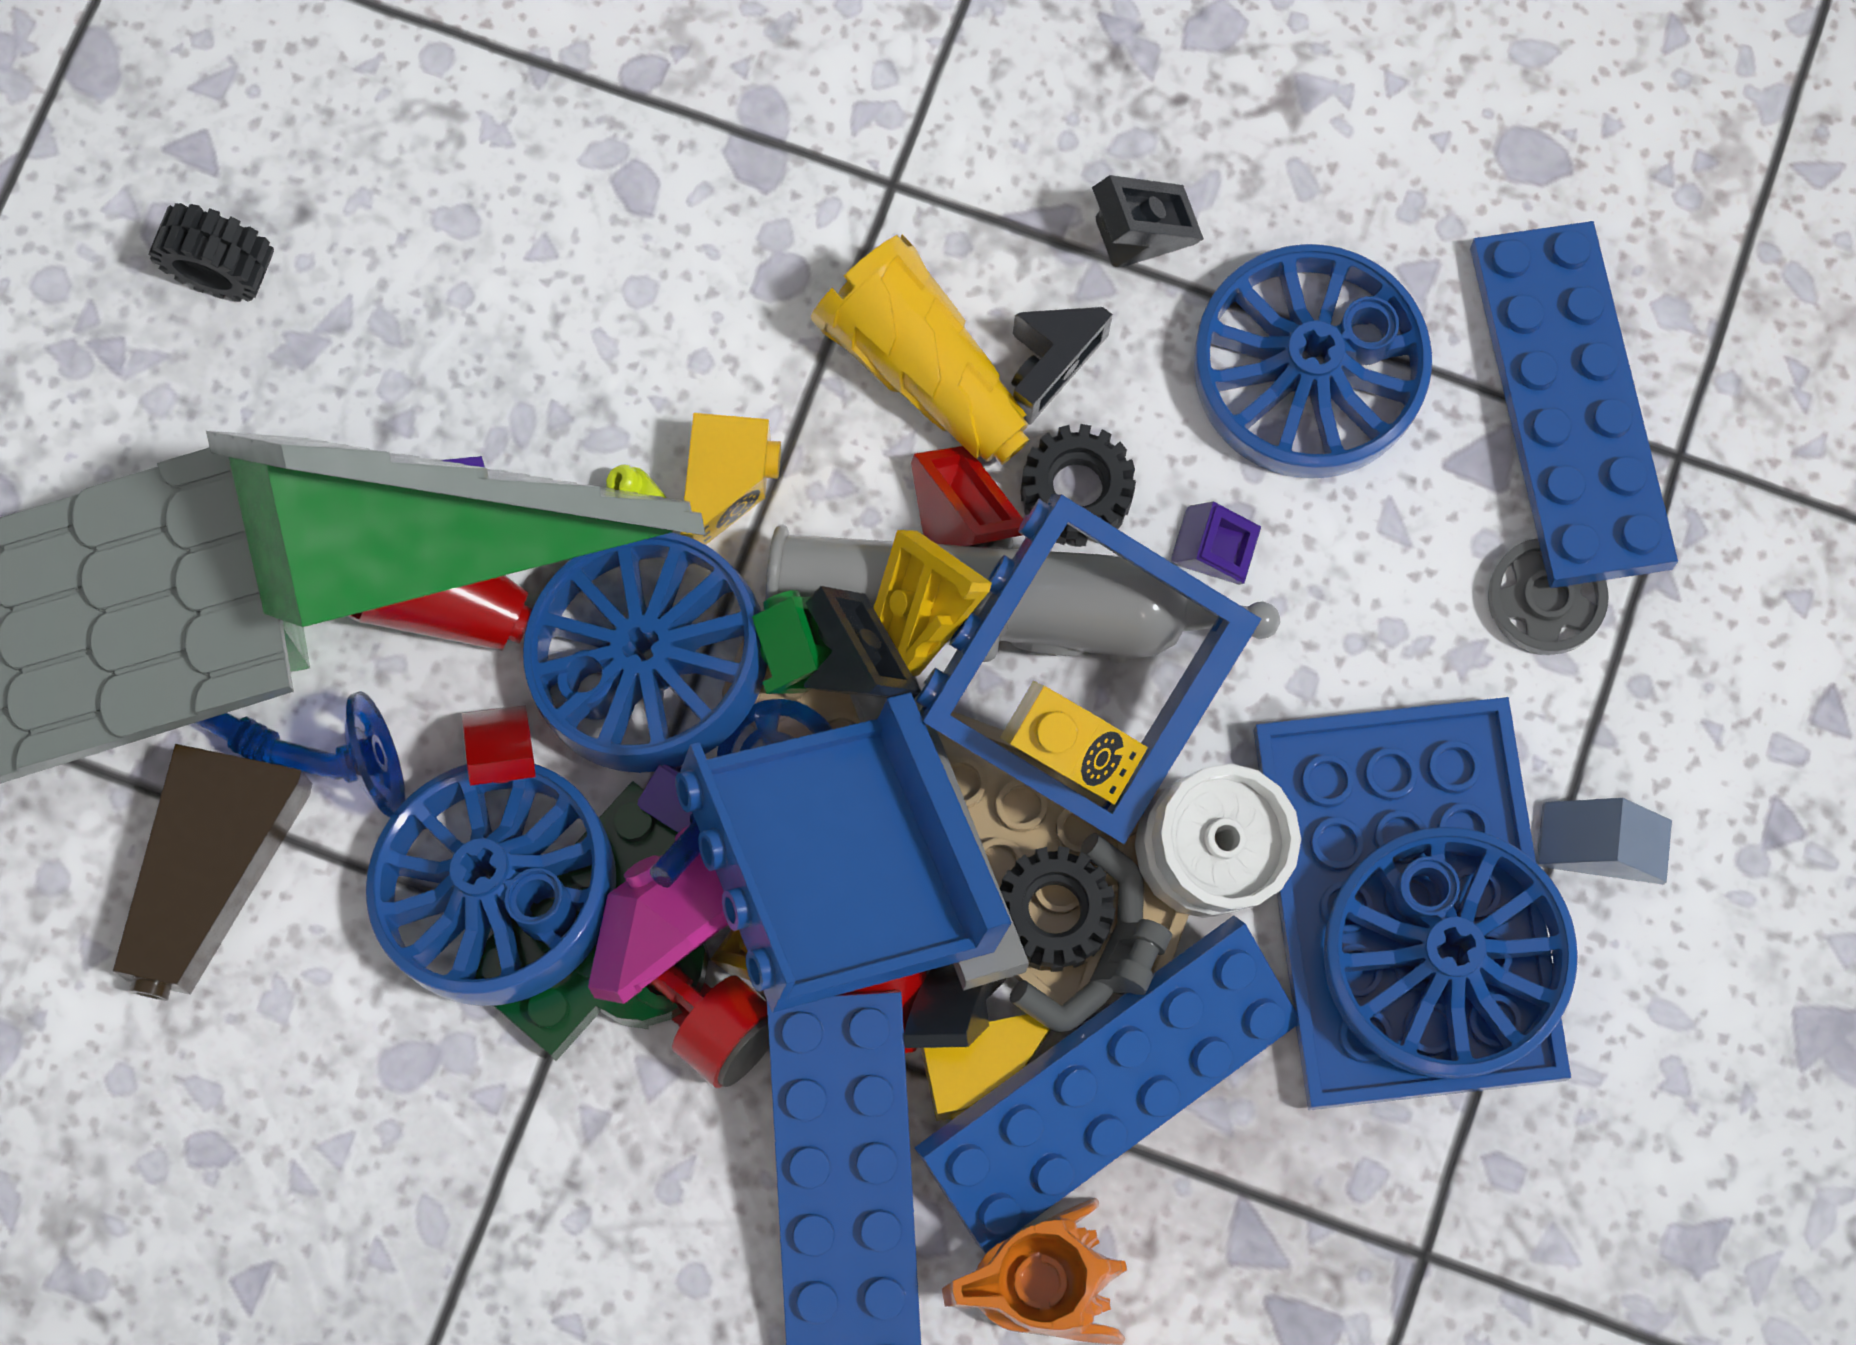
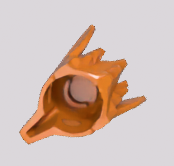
M1097 1198L1085 1201L1036 1225L1025 1228L994 1246L983 1257L976 1271L958 1278L942 1288L945 1307H978L992 1322L1009 1331L1091 1343L1122 1345L1125 1337L1118 1329L1092 1323L1095 1315L1111 1310L1110 1299L1102 1297L1098 1293L1113 1279L1127 1271L1125 1261L1108 1258L1091 1249L1100 1243L1096 1230H1087L1085 1227L1077 1228L1076 1226L1077 1222L1099 1207Z

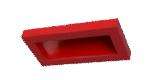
M963 446L913 455L911 467L924 536L936 544L960 546L976 545L1023 536L1018 532L1023 521L1022 516L979 460Z

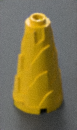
M903 234L901 237L898 235L893 236L862 258L843 275L847 282L842 286L839 293L831 288L813 310L810 316L811 320L824 335L845 348L890 391L901 393L927 419L942 431H948L976 459L981 456L988 462L996 458L1001 465H1004L1030 441L1023 433L1028 426V423L1023 418L1027 414L999 380L1000 375L994 365L964 327L966 320L926 269L917 249Z

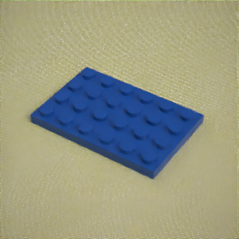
M1509 697L1256 724L1253 733L1259 771L1282 788L1296 811L1301 835L1296 868L1282 890L1277 892L1292 1003L1296 1011V1031L1308 1110L1569 1080L1571 1072L1562 1017L1548 1037L1533 1051L1515 1063L1489 1074L1462 1079H1442L1426 1077L1400 1069L1370 1051L1348 1028L1333 1002L1325 975L1324 938L1333 903L1343 884L1355 868L1368 855L1387 842L1423 829L1438 827L1465 828L1500 838L1515 846L1536 862ZM1445 851V861L1456 871L1460 882L1459 896L1453 905L1457 914L1478 865L1479 858L1464 853ZM1424 853L1413 854L1395 861L1394 865L1401 874L1411 862L1418 858L1426 857ZM1495 866L1478 904L1473 923L1478 924L1524 892L1525 889L1512 876ZM1373 875L1355 895V899L1362 905L1399 922L1413 925L1410 920L1402 916L1397 910L1393 897L1376 875ZM1427 876L1411 878L1409 888L1415 901L1429 907L1439 905L1440 892L1434 882L1429 880ZM1532 903L1488 934L1485 939L1507 941L1548 937V932L1539 908L1535 903ZM1345 919L1342 936V951L1344 953L1390 951L1407 947ZM1445 942L1437 949L1442 959L1453 957L1457 961L1464 955L1460 945L1450 947ZM1551 955L1493 959L1505 970L1550 989L1553 971ZM1416 967L1345 972L1355 1000L1359 1006H1363ZM1424 980L1370 1019L1384 1035L1399 1045L1402 1042L1427 981ZM1485 982L1490 995L1514 1027L1521 1034H1524L1538 1017L1541 1008ZM1442 991L1418 1044L1417 1053L1430 1058L1452 1061ZM1465 995L1464 1008L1472 1057L1479 1059L1503 1051L1504 1046Z

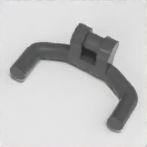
M1097 833L1089 835L1084 840L1080 853L1082 852L1091 857L1090 861L1098 867L1101 866L1107 874L1117 880L1118 905L1117 924L1090 981L1063 1005L1055 1002L1026 980H1022L1015 985L1009 998L1010 1002L1045 1027L1056 1032L1070 1031L1082 1024L1102 1007L1113 993L1145 995L1154 976L1152 971H1150L1157 955L1165 953L1172 938V933L1163 925L1152 920L1143 919L1144 881L1139 867L1131 858Z

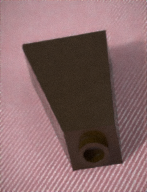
M175 744L113 972L126 981L131 982L129 992L163 1001H168L170 991L191 995L310 796L313 784L302 770Z

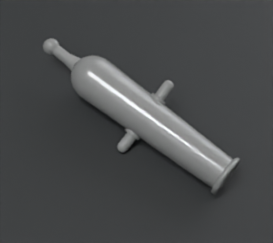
M779 525L774 530L770 545L765 600L790 590H798L801 597H811L820 586L864 593L874 608L894 541L789 535L787 526ZM1013 538L987 542V547L937 544L986 579L1003 555L1013 559L1018 549H1012ZM1050 551L983 662L993 660L998 652L999 641L1011 642L1015 647L1032 652L1061 656H1080L1085 653L1107 655L1109 660L1115 663H1124L1129 658L1138 659L1158 655L1177 644L1182 632L1210 629L1218 617L1120 556ZM990 592L984 597V599L979 603V605L974 609L972 613L978 616L986 601L988 600L989 596L991 595ZM1261 601L1250 606H1242L1262 619L1251 637L1265 639L1276 633L1280 625V616L1278 610L1272 604Z

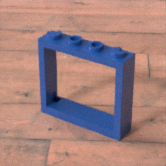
M1052 494L1047 503L1038 499L1030 514L1024 517L1018 530L1020 534L1025 536L1024 541L1013 559L1003 555L987 578V580L992 582L989 591L991 595L978 616L971 613L953 634L949 645L957 649L944 672L937 668L930 672L924 681L925 686L915 702L922 705L919 711L923 719L922 722L1125 844L1262 619L1064 495ZM1067 524L1218 617L1141 742L1148 748L1114 805L1106 800L1102 807L951 716L958 701Z

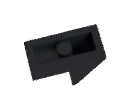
M1109 175L1092 187L1100 208L1095 216L1096 223L1114 267L1129 266L1193 246L1204 239L1184 185Z
M1104 307L1030 311L1015 315L1013 335L1041 358L1039 359L1035 355L1029 357L1011 381V385L1015 387L1013 397L1027 414L1023 418L1029 425L1033 423L1109 336L1113 314Z
M820 586L806 601L805 604L818 625V634L824 644L832 650V653L804 684L805 688L886 698L911 693L914 699L921 692L866 594Z

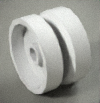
M1235 764L1203 768L1190 776L1175 781L1155 794L1139 820L1135 839L1139 870L1153 894L1175 911L1200 918L1230 914L1257 906L1282 890L1296 868L1301 844L1296 811L1282 788L1260 771ZM1215 836L1219 842V847L1215 842Z

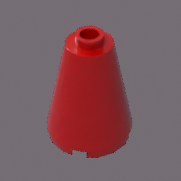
M505 575L352 614L348 617L361 623L503 651L507 640L520 644L526 632L532 608L524 605L529 593Z

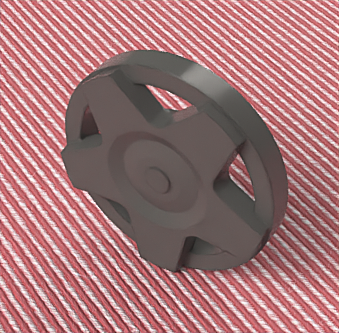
M1538 538L1527 540L1512 548L1501 559L1492 574L1488 589V603L1491 616L1501 632L1510 641L1528 650L1530 653L1555 655L1572 651L1587 642L1601 626L1608 608L1606 580L1592 582L1596 598L1595 604L1582 595L1581 587L1583 584L1550 588L1543 558L1538 552L1541 551ZM1511 565L1516 584L1501 589L1504 573ZM1510 619L1522 620L1526 625L1527 635L1520 631ZM1563 627L1582 631L1572 638L1558 641Z

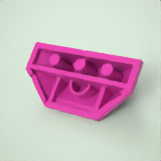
M696 822L681 830L675 837L677 844L660 857L650 856L631 866L624 874L626 881L607 895L588 985L594 998L622 1004L626 1003L642 991L645 986L728 925L722 906V894L724 891L716 871H709L703 863L698 843L700 831Z

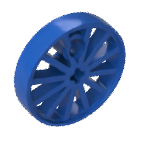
M1319 244L1286 246L1265 252L1247 261L1233 271L1214 292L1204 310L1196 336L1194 349L1195 381L1202 407L1212 426L1222 439L1241 456L1264 469L1290 477H1334L1370 464L1388 451L1408 430L1424 402L1430 384L1432 372L1431 341L1425 320L1416 302L1406 288L1382 266L1360 254L1339 247ZM1297 273H1320L1330 276L1317 320L1312 318L1306 308ZM1279 277L1291 321L1280 317L1252 287L1270 278ZM1344 280L1359 286L1372 295L1353 301L1347 307L1341 323L1336 326L1331 325ZM1233 302H1237L1270 337H1263L1230 327L1219 320ZM1372 323L1380 330L1382 339L1372 343L1364 342L1354 334L1352 327ZM1399 328L1402 332V335H1397ZM1214 344L1264 361L1224 370H1215L1211 367L1210 345ZM1307 351L1310 358L1304 359L1302 357L1303 352ZM1408 355L1410 359V380H1402L1364 368L1362 365H1372L1383 359ZM1322 356L1324 358L1323 364H1320L1316 357ZM1275 381L1270 388L1237 415L1231 413L1219 393L1221 391ZM1352 388L1404 404V407L1393 423H1386L1369 408ZM1291 391L1295 392L1278 446L1266 442L1248 430ZM1308 396H1310L1324 454H1306L1292 451V445ZM1331 399L1371 439L1370 441L1349 450L1343 448L1332 410Z
M668 533L575 557L563 565L550 579L539 595L530 614L523 646V662L527 684L539 712L549 727L564 744L588 761L609 769L635 773L655 772L659 765L663 766L664 764L679 767L684 763L690 744L700 742L704 754L712 751L739 727L756 702L765 679L767 664L761 656V642L752 616L762 612L746 581L727 560L707 545L680 534ZM651 558H666L649 605L646 607L639 561ZM696 564L712 572L672 607L686 568L689 565ZM620 566L629 614L628 619L592 583L593 580L602 574ZM581 592L616 630L566 618L562 614L576 595ZM734 592L741 609L739 613L692 624L695 619L721 596ZM559 636L598 647L597 649L581 650L570 656L547 661L550 642L553 637ZM744 636V648L740 663L695 652L701 646ZM651 649L653 656L646 660L644 653ZM593 673H602L601 680L595 688L587 692H578L581 682L587 676ZM697 673L732 684L714 709H710L680 676ZM558 683L562 695L567 699L558 709L550 692L551 687ZM668 688L677 694L700 719L691 728L669 738L663 705L664 691ZM643 698L651 741L648 744L622 745L621 742L634 707ZM584 718L591 720L605 719L598 738L588 736L576 729L579 722Z
M467 764L458 766L436 776L413 792L398 807L383 828L373 849L367 871L366 905L373 932L387 956L408 977L427 990L446 999L468 1005L495 1006L518 1002L542 993L566 978L584 961L598 942L607 895L616 889V867L612 847L601 820L587 799L573 784L552 770L534 764L536 773L534 778L470 786ZM512 789L500 826L492 832L484 794L492 790ZM541 793L556 799V805L525 835H522L535 794ZM464 799L472 830L470 841L465 844L457 839L437 819V816ZM577 819L582 820L587 831V837L582 842L541 855ZM424 829H427L453 854L452 859L438 862L408 856L407 853L419 834ZM592 865L591 881L588 889L578 890L565 887L557 878L559 875ZM399 876L440 883L434 890L395 902V889ZM546 898H555L552 907L547 913L539 917H531L532 912L530 908L533 903H539ZM444 912L414 944L405 946L399 933L400 926ZM511 917L528 936L542 941L550 949L542 957L523 968L520 963ZM492 927L501 965V974L494 978L475 979ZM465 929L452 970L446 975H441L427 969L426 967Z
M1455 827L1423 829L1402 835L1382 845L1368 855L1347 878L1333 903L1326 925L1324 938L1325 975L1331 997L1340 1016L1352 1033L1374 1054L1400 1069L1426 1077L1442 1079L1477 1077L1503 1069L1529 1054L1548 1037L1560 1021L1570 1001L1577 974L1578 952L1574 925L1567 905L1553 881L1534 860L1515 846L1495 836L1471 829ZM1445 851L1464 853L1479 858L1478 865L1457 914L1453 905L1459 896L1460 882L1456 871L1445 861ZM1424 853L1426 857L1418 858L1411 862L1401 874L1394 865L1395 861L1413 854ZM1497 866L1512 876L1525 891L1478 924H1475L1473 921L1478 904L1492 871ZM1373 875H1376L1393 897L1397 910L1402 916L1410 920L1413 925L1399 922L1362 905L1355 899V895ZM1427 876L1429 880L1434 882L1440 892L1439 905L1429 907L1415 901L1409 888L1411 878ZM1532 903H1535L1539 908L1550 936L1507 941L1485 939L1488 934ZM1345 919L1407 947L1390 951L1344 953L1342 951V936ZM1445 942L1450 947L1460 945L1464 955L1457 961L1453 957L1442 959L1437 949ZM1551 955L1553 957V971L1550 989L1505 970L1493 959ZM1416 967L1363 1006H1359L1355 1000L1345 972ZM1426 980L1427 984L1399 1045L1384 1035L1370 1019ZM1485 982L1541 1008L1538 1017L1524 1034H1521L1514 1027L1490 995ZM1442 991L1452 1061L1430 1058L1417 1053L1418 1044ZM1465 995L1504 1046L1503 1051L1479 1059L1472 1057L1464 1008Z

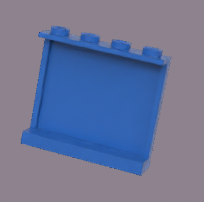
M911 693L887 698L878 719L706 759L700 742L690 744L681 771L676 775L675 786L680 805L685 812L693 813L700 831L698 843L703 863L709 871H716L723 888L722 906L726 921L733 931H740L748 951L746 954V967L749 979L755 990L764 991L772 1013L994 953L1012 923L925 723L922 722V716Z

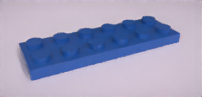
M1594 221L1474 238L1470 247L1471 256L1549 587L1557 588L1673 570L1678 563V558Z
M1235 915L1230 917L1153 973V979L1145 995L1126 993L914 1147L975 1243L985 1254L994 1246L1018 1232L1297 1026L1296 1011L1246 923Z
M901 990L843 993L772 1013L767 1001L786 1345H921Z

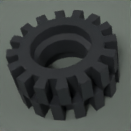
M175 203L174 207L171 205L167 207L148 255L151 256L150 260L153 264L160 265L158 269L165 274H174V280L182 284L188 282L194 285V290L204 293V290L212 292L214 297L224 299L226 295L232 301L241 302L244 299L248 302L256 298L273 256L274 248L269 246L270 242L266 237L257 236V230L251 226H240L241 221L232 216L226 219L220 216L219 211L209 208L208 212H205L199 205L189 204V207L182 203Z
M1080 424L1079 432H1071L1070 425L1058 428V434L1055 437H1052L1049 432L1042 436L1039 447L1037 449L1032 447L1028 453L1026 465L1023 468L1020 495L1021 502H1025V515L1030 514L1038 499L1047 503L1051 495L1056 494L1053 481L1060 470L1070 465H1083L1092 469L1099 476L1102 492L1096 501L1082 507L1119 529L1123 524L1125 515L1129 513L1136 480H1133L1135 472L1132 459L1126 460L1127 449L1121 441L1115 446L1110 443L1112 434L1103 429L1099 436L1090 434L1091 425ZM1067 524L1056 543L1064 545L1066 538L1075 539V547L1086 546L1087 540L1090 538Z
M1059 846L1057 851H1048L1047 847L1036 849L1035 854L1028 858L1026 854L1016 860L1015 866L1011 871L1007 870L1000 886V891L1029 961V966L1040 970V966L1051 967V972L1063 971V968L1072 965L1073 968L1084 964L1088 957L1091 955L1094 957L1101 949L1114 920L1115 908H1113V900L1115 895L1112 885L1108 886L1105 880L1107 874L1101 866L1095 868L1090 864L1091 857L1082 852L1079 856L1069 853L1070 848ZM1049 885H1059L1069 889L1076 896L1080 905V918L1071 929L1062 933H1049L1040 929L1033 922L1029 913V902L1039 889Z

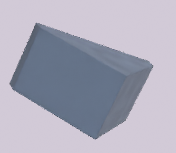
M1625 798L1545 802L1542 805L1537 864L1543 868L1664 885L1667 883L1672 820Z

